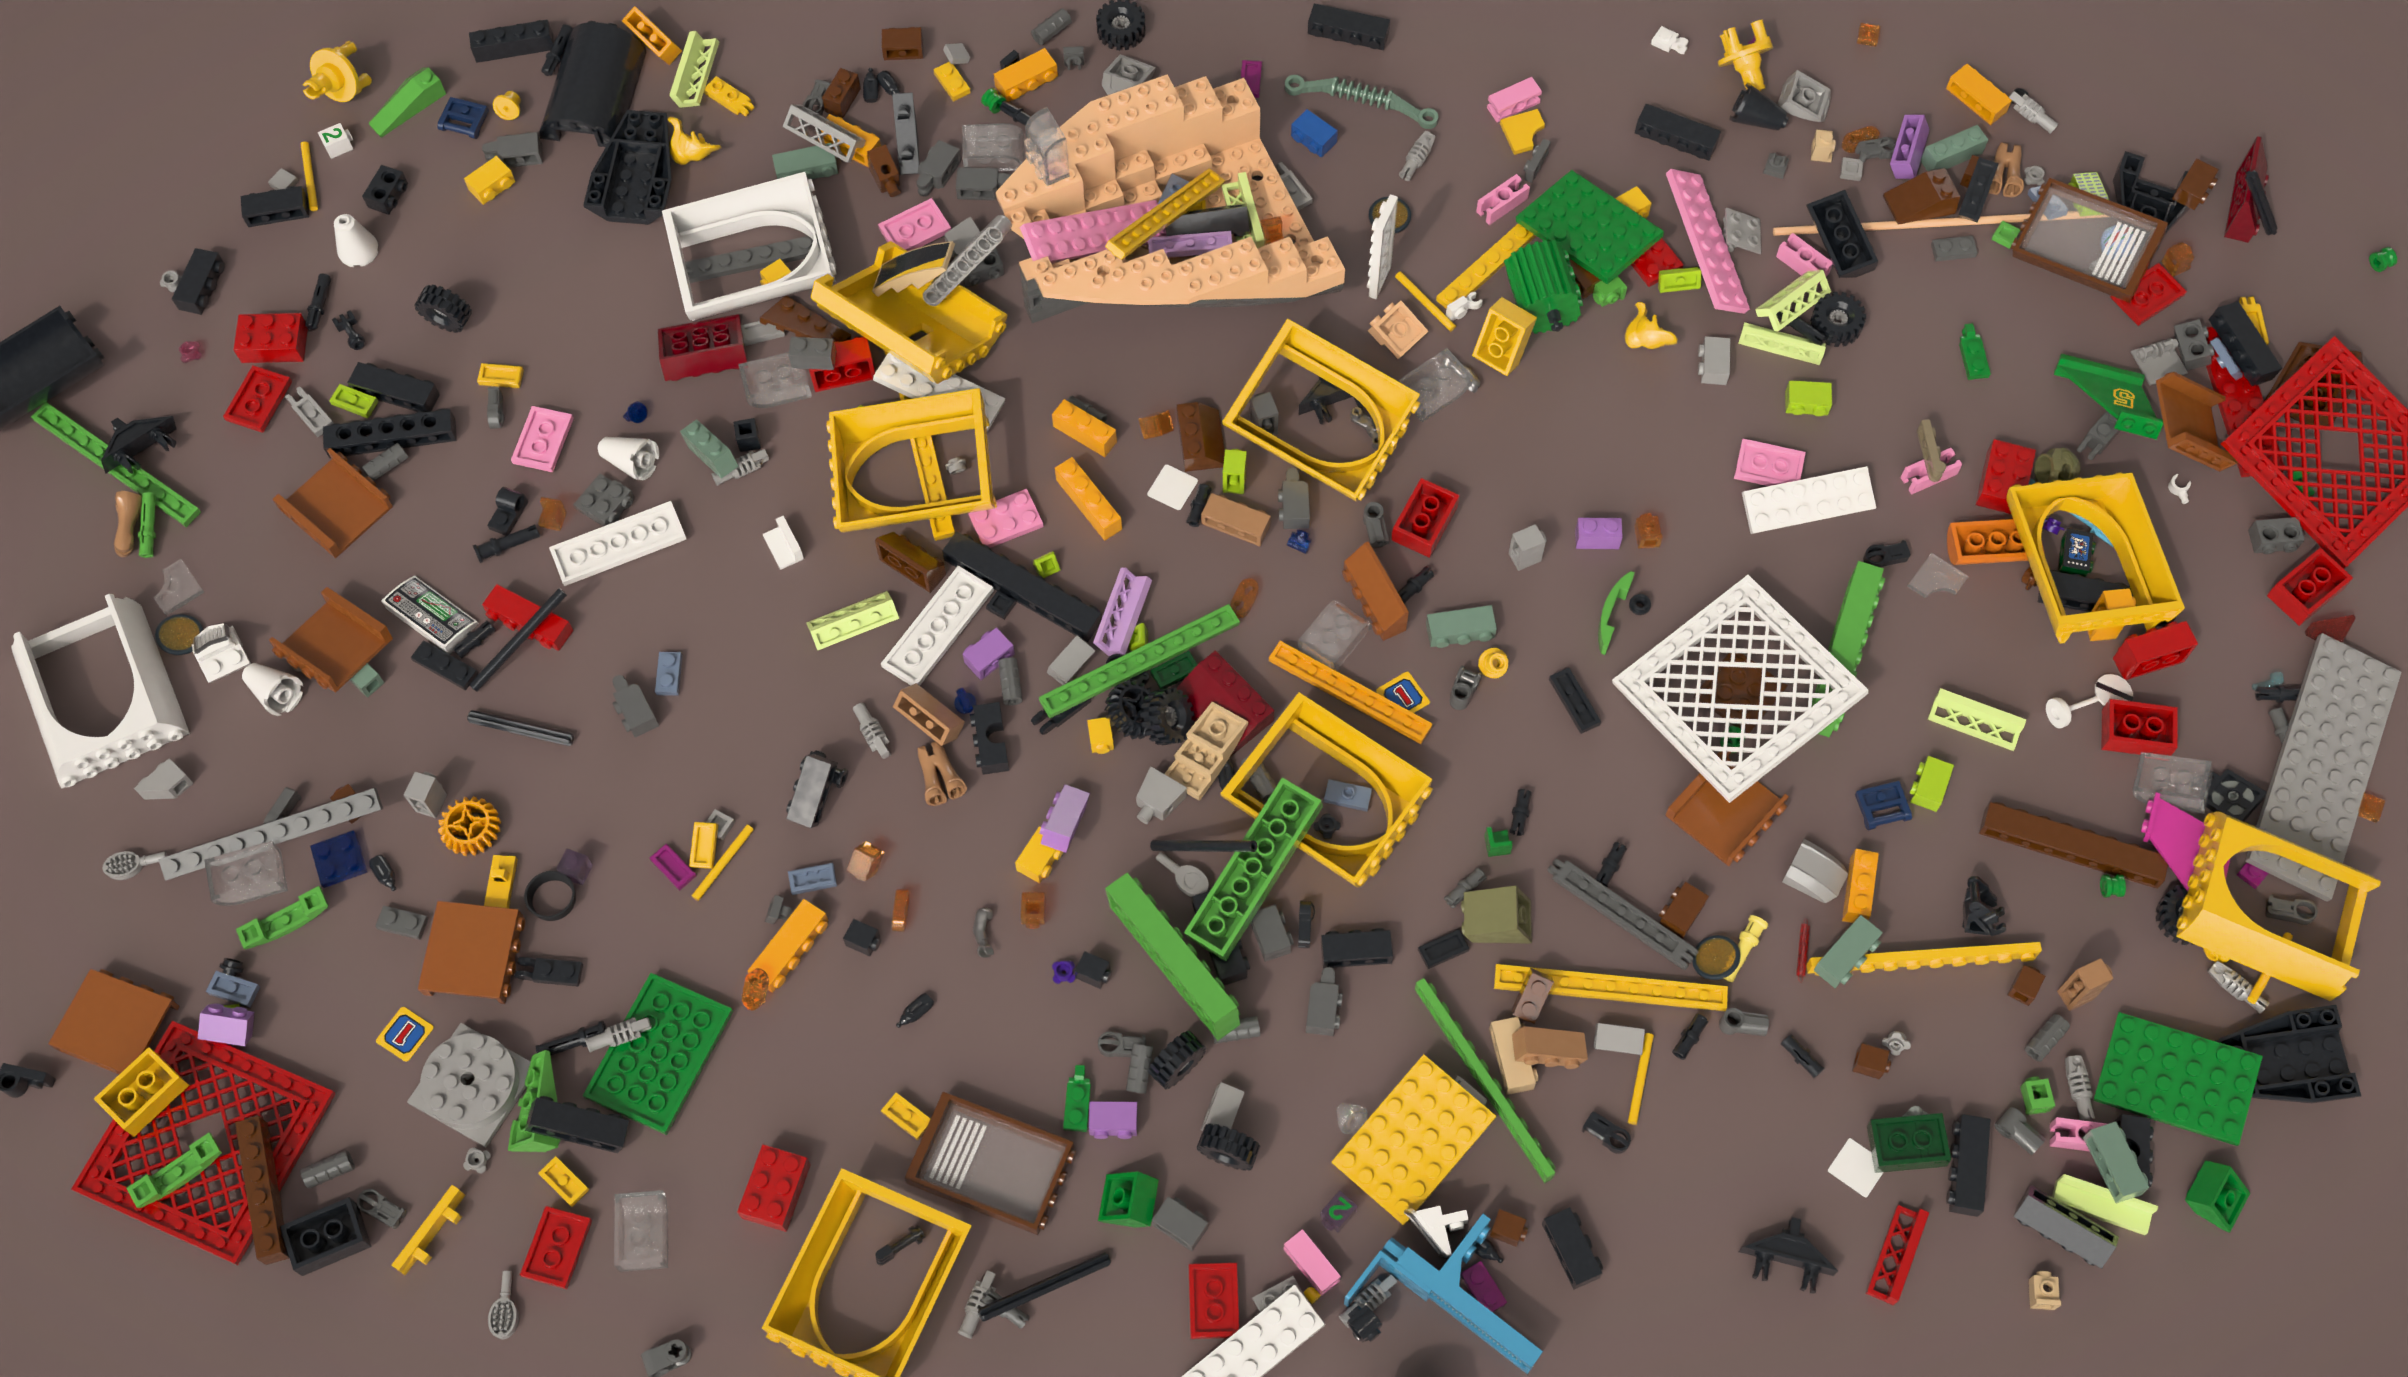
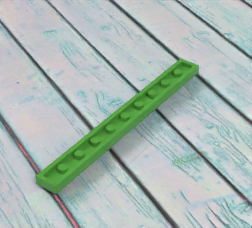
M47 402L31 416L39 425L104 469L101 459L108 447L106 443ZM119 465L108 472L141 496L144 492L156 494L155 506L186 528L201 513L199 508L142 468L137 470L132 467L134 474H131L122 465Z
M1228 604L1040 696L1039 701L1048 717L1052 718L1238 626L1240 621Z
M1424 978L1416 982L1415 991L1543 1182L1547 1183L1553 1179L1555 1175L1553 1162L1549 1157H1544L1540 1151L1542 1147L1535 1137L1532 1138L1527 1132L1528 1126L1523 1118L1517 1117L1514 1112L1515 1107L1509 1098L1505 1099L1501 1093L1502 1088L1495 1078L1492 1079L1490 1077L1488 1066L1483 1059H1478L1472 1042L1465 1040L1461 1034L1463 1030L1456 1020L1453 1022L1449 1016V1008L1437 998L1435 987L1432 983H1427Z

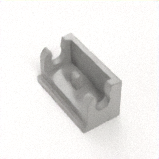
M1076 636L1051 663L1047 674L1051 675L1062 685L1067 684L1091 655L1095 653V650L1079 636Z
M1597 1023L1595 1025L1594 1048L1597 1050L1642 1055L1645 1029Z
M1220 1082L1216 1086L1200 1130L1203 1131L1206 1124H1219L1221 1127L1226 1126L1231 1129L1244 1091Z

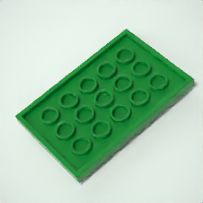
M1573 170L1569 171L1516 216L1518 224L1540 239L1547 241L1555 239L1556 242H1560L1562 250L1567 249L1569 258L1606 284H1609L1664 236L1662 229Z
M650 973L624 1021L636 1018V1021L648 1018L652 1028L642 1032V1037L615 1047L610 1046L582 1096L667 1135L728 1023L733 1009Z
M2118 1012L2093 1101L2238 1146L2263 1056Z

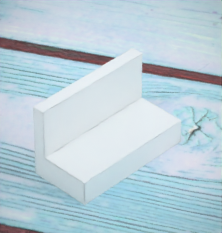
M784 516L776 519L777 528L763 534L780 570L804 559L802 551Z

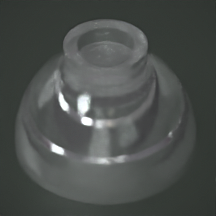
M1342 1103L1336 1110L1338 1114L1337 1124L1344 1134L1356 1133L1367 1121L1368 1112L1359 1104Z

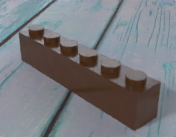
M260 1116L235 1122L256 1258L265 1265L289 1259L280 1226L284 1225V1218L268 1123Z

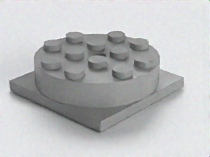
M460 1023L451 1038L440 1044L428 1057L421 1073L420 1083L407 1103L486 1148L526 1089L525 1079L531 1061L505 1048L496 1039L480 1034ZM470 1078H474L472 1084L466 1085V1081L464 1079L469 1080Z

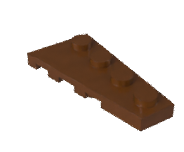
M787 295L760 316L761 324L767 325L769 323L775 325L777 330L794 332L797 337L830 338L834 342L851 340V334Z

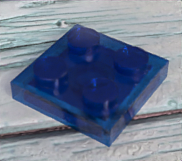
M354 830L310 845L320 884L323 888L368 873L357 833Z

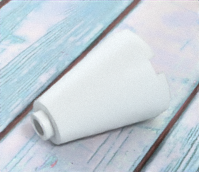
M342 214L338 216L334 221L337 254L340 260L349 267H354L353 265H360L362 267L371 263L378 254L376 238L351 215Z
M605 437L598 444V452L602 458L636 480L648 479L656 469L654 461L659 459V448L656 442L650 439Z
M257 663L248 665L243 671V681L270 714L280 716L281 714L279 713L284 711L288 713L298 705L303 694L300 691L303 684L298 677Z

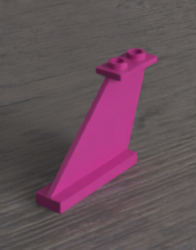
M2156 792L2153 800L2149 799L2145 812L2149 813L2148 820H2143L2141 832L2145 833L2143 841L2148 842L2150 839L2188 891L2187 883L2194 871L2193 861L2199 852L2200 846L2198 842L2204 833L2205 825L2200 820L2161 799L2160 793ZM2230 859L2223 866L2225 879L2227 877Z

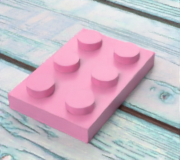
M932 198L878 224L879 230L887 242L892 241L906 251L920 248L944 236L946 232L951 230L949 223Z
M532 406L511 458L512 463L553 472L574 419L572 414Z
M1742 439L1734 479L1765 486L1798 481L1801 479L1806 452Z
M1027 489L996 500L997 508L968 513L981 544H985L989 548L1044 527Z

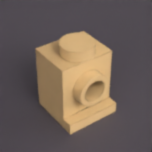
M1816 130L1811 146L1812 161H1832V152L1835 149L1833 131Z
M2039 1271L2029 1279L2030 1308L2055 1310L2061 1306L2058 1277H2052V1273L2048 1271ZM2043 1285H2048L2049 1292L2044 1290Z

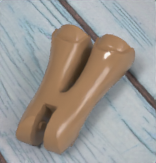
M2001 142L1994 162L1999 164L1988 193L1995 195L2000 193L2004 168H2007L2003 196L2016 197L2021 194L2024 188V182L2020 174L2021 146L2014 145L2012 151L2008 152V143Z
M119 491L115 495L118 528L114 540V549L118 556L127 557L134 549L133 530L141 512L142 496L129 491Z
M934 741L931 743L934 755L930 756L925 745L917 748L925 780V800L931 806L947 802L937 775V769H939L950 799H957L967 791L966 784L952 767L944 747Z

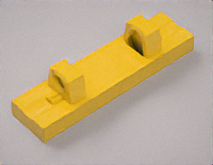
M493 855L484 906L509 908L518 861L516 856ZM496 878L503 879L505 882H498Z
M451 1185L391 1266L406 1275L417 1259L427 1265L432 1256L424 1250L447 1219L456 1225L461 1220L462 1216L454 1210L465 1197V1194Z

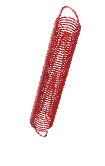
M1805 923L1801 924V942L1799 941L1797 963L1798 969L1804 963V967L1800 972L1797 969L1798 978L1803 975L1802 981L1803 977L1806 976L1809 942L1808 930H1810L1808 926L1807 932L1801 936L1802 931L1807 927ZM1806 939L1807 941L1805 946H1803L1802 949H1800L1801 943H1803ZM1805 951L1804 958L1799 961L1800 955Z

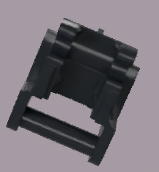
M1978 876L1969 877L1967 880L1969 888L1966 889L1963 902L1964 919L1962 927L1965 933L1995 936L2005 932V923L1997 926L1993 925L1999 922V917L2005 914V908L1993 909L1992 907L1997 906V896L1992 893L1989 885Z

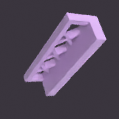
M1231 231L1152 237L1148 240L1149 254L1164 249L1168 258L1202 255L1232 244Z
M1121 568L1093 642L1108 656L1114 654L1124 656L1126 654L1152 582L1148 576H1134L1127 568ZM1125 577L1129 580L1126 589L1124 584ZM1119 595H1120V598H1121V605H1120V607H1118V602H1117V599H1118V596H1119ZM1112 614H1113V616H1114V624H1113V626H1111V621H1110V618H1111V615H1112ZM1105 633L1108 639L1106 644L1102 642Z

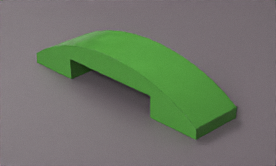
M1630 571L1615 584L1604 604L1598 627L1599 649L1603 655L1606 654L1615 628L1607 625L1617 598L1626 600L1635 572Z
M317 886L298 896L299 901L261 921L256 918L237 928L236 931L243 948L249 949L276 940L302 927L321 914L328 907L321 887Z
M210 1132L189 1145L190 1150L152 1176L147 1174L126 1189L136 1207H144L172 1193L213 1163L222 1153L213 1135Z

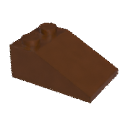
M1945 168L1926 171L1883 194L1898 225L1955 214L1961 197Z

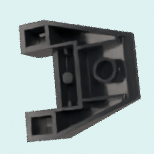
M2125 151L2113 178L2117 203L2168 222L2166 234L2190 209L2172 199L2188 171L2183 173L2176 190L2138 179L2145 157ZM2121 221L2122 225L2125 224L2128 225V227H2133L2134 229H2138L2149 234L2151 233Z

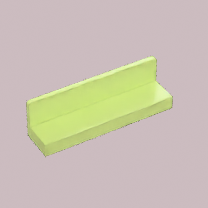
M2063 1174L2056 1180L2052 1198L2078 1213L2142 1235L2148 1234L2152 1214L2158 1210V1206L2136 1198L2116 1204L2109 1189Z

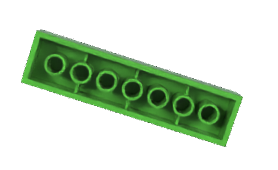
M1861 561L1857 562L1849 579L1828 648V652L1855 677L1857 665H1859L1863 654L1861 651L1868 638L1867 631L1874 618L1872 614L1877 607L1880 598L1878 595L1885 581V578L1882 577L1883 568ZM1817 684L1815 693L1825 694L1826 684ZM1829 686V693H1830V692L1833 691V689ZM1813 698L1812 706L1823 698ZM1845 713L1818 734L1830 737L1833 730H1838Z
M1281 778L1243 840L1256 841L1258 845L1255 852H1235L1186 928L1184 934L1188 939L1222 960L1227 961L1323 808L1320 799L1288 780Z
M1127 872L1105 888L1110 908L1217 1041H1219L1240 1025V1012L1237 1009L1239 1006L1237 1000L1232 994L1229 996L1226 994L1221 980L1218 977L1215 979L1212 977L1207 963L1204 960L1199 961L1194 947L1190 943L1186 945L1182 940L1183 935L1177 927L1172 928L1168 923L1170 920L1163 910L1159 912L1155 907L1156 902L1150 894L1145 895L1139 880L1136 877L1132 879Z

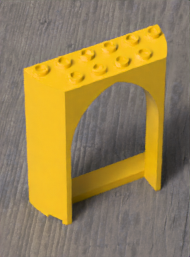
M1287 318L1222 421V424L1357 502L1358 500L1362 501L1367 489L1370 490L1378 472L1381 473L1387 463L1388 456L1392 455L1396 449L1399 437L1402 438L1404 436L1411 414H1415L1421 404L1418 402L1420 394ZM1278 354H1281L1355 397L1366 408L1374 421L1378 434V450L1368 457L1354 462L1332 463L1322 461L1289 445L1244 419L1240 414Z
M980 388L829 412V421L826 424L828 433L831 434V439L828 440V448L832 452L829 465L834 476L831 478V487L833 491L835 490V497H832V505L834 510H836V516L833 517L835 529H839L844 533L997 508V501L992 490L987 426L990 425L989 419L985 414V403ZM975 429L981 495L907 507H888L870 502L858 494L852 487L853 480L863 463L875 452L889 444L906 439Z
M2119 472L2108 476L2096 475L2092 478L2084 479L2078 477L2067 481L2037 482L2032 485H2014L2009 488L2007 503L2054 633L2060 644L2065 643L2073 632L2144 623L2148 631L2164 620L2166 622L2171 621L2185 609L2133 473L2123 474ZM2061 510L2076 514L2100 529L2110 540L2118 554L2137 606L2066 615L2042 548L2041 533L2045 519L2052 513Z
M1298 692L1222 790L1221 796L1252 818H1257L1264 804L1241 789L1287 729H1290L1364 778L1377 792L1386 812V834L1369 843L1341 846L1323 842L1306 833L1298 848L1359 888L1364 885L1370 875L1374 877L1381 867L1379 863L1383 858L1388 859L1393 851V844L1396 841L1400 842L1406 834L1405 828L1408 824L1413 825L1419 814L1417 812L1424 800L1433 791V788L1430 787L1432 778Z
M2222 812L2208 813L2204 819V833L2198 842L2200 849L2193 861L2194 871L2187 883L2189 887L2188 894L2182 902V907H2184L2183 913L2177 921L2176 927L2178 932L2176 937L2259 972L2268 974L2271 977L2328 1001L2338 997L2347 989L2345 984L2351 977L2357 978L2360 970L2350 966L2367 892L2379 887L2381 881L2372 875ZM2265 851L2283 856L2349 884L2332 957L2330 958L2273 934L2253 922L2239 908L2228 889L2223 867L2233 855L2240 852Z
M841 1168L762 1326V1329L767 1333L766 1338L775 1343L781 1342L785 1344L797 1356L802 1358L805 1355L810 1356L813 1362L819 1366L826 1368L827 1365H830L835 1369L836 1373L844 1377H848L849 1374L854 1377H901L972 1225ZM866 1194L947 1229L948 1231L907 1316L895 1332L880 1344L865 1351L853 1354H835L827 1345L820 1329L818 1320L819 1295L824 1279Z

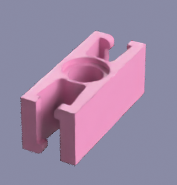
M1530 77L1488 97L1490 104L1487 105V109L1495 121L1499 122L1500 119L1513 116L1539 104L1540 98L1538 96L1542 94V90L1534 79Z
M1516 174L1479 199L1476 212L1482 216L1484 215L1483 211L1486 210V222L1491 225L1527 200L1530 187L1525 184L1522 189L1518 190L1521 178Z
M1794 233L1789 236L1787 243L1784 241L1779 246L1776 255L1778 259L1801 276L1807 271L1823 270L1825 276H1828L1833 265L1832 261Z
M1949 448L1942 451L1940 461L1946 464L1949 463L1951 458L1955 456L1953 449ZM1923 459L1905 467L1900 478L1904 483H1907L1909 481L1908 478L1920 477L1918 480L1916 477L1911 479L1912 483L1909 487V492L1912 495L1957 475L1962 463L1960 460H1957L1955 464L1946 466L1940 481L1932 482L1928 478Z
M2056 1117L2050 1123V1132L2060 1129L2069 1131L2070 1134L2069 1137H2060V1133L2055 1132V1135L2050 1139V1147L2089 1151L2085 1141L2079 1136L2078 1131L2087 1134L2091 1129L2106 1125V1123Z
M1303 1229L1284 1244L1283 1250L1321 1296L1340 1282L1341 1276Z

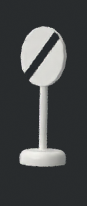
M2106 674L2100 677L2095 684V697L2070 706L2062 698L2055 697L2046 703V713L2052 725L2056 728H2063L2071 722V711L2100 701L2105 706L2109 699L2132 701L2133 691L2128 682L2122 677Z

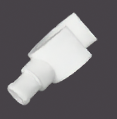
M2176 474L2170 480L2168 489L2172 494L2179 496L2182 504H2186L2189 502L2187 491L2191 486V481L2188 482L2186 487L2180 488L2175 484L2178 476Z

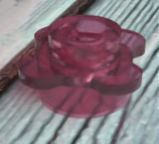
M187 341L179 347L182 355L180 359L183 363L201 358L202 354L199 352L200 345L198 342Z

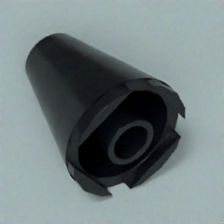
M1747 83L1745 85L1747 90H1741L1732 111L1735 114L1734 117L1730 115V121L1777 131L1780 128H1784L1789 119L1786 116L1787 112L1753 85Z

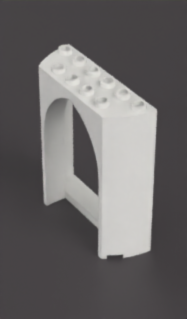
M805 172L662 211L685 312L690 320L702 319L813 288L814 281L826 274L834 277L833 282H836L834 276L837 274L836 265L831 254L832 249L827 238L828 234L825 224L823 223L822 211L816 195L813 196L812 191H815L812 179H807ZM774 225L797 229L813 239L811 249L803 262L783 278L765 285L694 303L682 248L749 229Z
M107 594L105 598L109 607L29 641L20 632L15 633L13 636L12 653L61 788L71 787L78 781L92 778L99 772L115 768L122 762L136 759L143 753L157 750L166 743L180 740L183 736L190 734L143 608L139 603L130 598L120 599L115 598L114 594ZM116 625L134 677V693L129 710L121 723L108 736L87 737L70 732L60 725L53 712L35 659Z

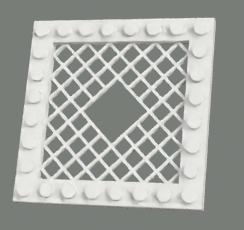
M1749 575L1745 576L1612 680L1613 684L1729 803L1868 694V689ZM1739 612H1751L1750 621H1738ZM1735 615V620H1729L1732 616ZM1754 615H1756L1761 621H1754ZM1722 625H1734L1733 634H1721ZM1738 625L1750 626L1749 635L1737 634ZM1766 626L1765 635H1753V627ZM1718 628V634H1711ZM1769 628H1770L1777 636L1769 635ZM1705 638H1717L1716 647H1704ZM1721 639H1733L1732 648H1720ZM1736 640H1749L1748 649L1736 648ZM1752 640H1765L1764 649H1752ZM1768 640L1781 641L1780 650L1768 649ZM1701 641V647H1694ZM1784 643H1785L1791 650H1784ZM1688 651L1700 652L1699 661L1687 660ZM1704 652H1716L1715 661H1703ZM1719 652L1732 653L1731 662H1719ZM1735 653H1748L1747 662H1735ZM1751 654H1764L1763 663H1751ZM1767 654L1780 655L1779 664L1767 663ZM1682 655H1684V659H1683V660H1677V659L1680 658ZM1783 655H1796L1795 664H1783ZM1799 657H1800L1807 665L1799 664ZM1671 665H1683L1682 674H1670ZM1687 665L1699 666L1698 675L1686 674ZM1702 666H1715L1714 675H1702ZM1718 666L1762 668L1760 704H1715ZM1667 668V672H1666V673H1660V672H1662L1664 669ZM1766 668H1779L1778 678L1765 677ZM1782 669H1795L1794 678H1781ZM1798 669L1811 670L1810 679L1798 678ZM1814 672H1815L1821 679H1814ZM1654 678H1666L1665 687H1653ZM1669 679H1682L1681 688H1669ZM1685 679H1697V689L1685 688ZM1701 680H1713V689H1700ZM1765 682H1777V692L1764 691ZM1781 683H1794L1793 692H1780ZM1797 683L1810 684L1809 693H1796ZM1813 684H1826L1825 694L1813 693ZM1829 686L1833 689V691L1830 692V693H1829ZM1655 692H1664V701ZM1668 692L1680 693V701L1667 702ZM1684 693H1696L1695 703L1683 702ZM1700 694H1712L1711 703H1699ZM1764 696L1776 697V706L1763 705ZM1780 697H1792V707L1779 706ZM1796 697L1809 698L1808 707H1795ZM1812 698H1823L1812 706ZM1670 707H1679L1678 716ZM1683 707H1695L1694 717L1682 716ZM1698 708H1711L1710 717H1698ZM1714 709H1727L1726 718H1714ZM1730 709H1743L1742 719L1730 718ZM1746 710H1759L1758 719H1746ZM1763 710L1775 711V720H1762ZM1779 711H1791V721L1778 720ZM1795 712H1805L1794 721ZM1683 721L1693 722V731ZM1697 722H1710L1709 732L1696 731ZM1713 722L1726 723L1725 732H1712ZM1729 723L1742 724L1741 733H1728ZM1745 724H1758L1757 734L1745 733ZM1761 725H1774L1773 734H1761ZM1778 725L1787 726L1777 734ZM1698 736H1708V745ZM1712 737H1724V747L1711 746ZM1728 737L1740 738V747H1727ZM1744 738L1757 739L1756 748H1743ZM1760 739H1770L1760 747ZM1713 751H1723V759L1721 760ZM1727 752H1739V762L1726 761ZM1743 752L1753 753L1742 761ZM1728 766H1736V767L1731 770Z

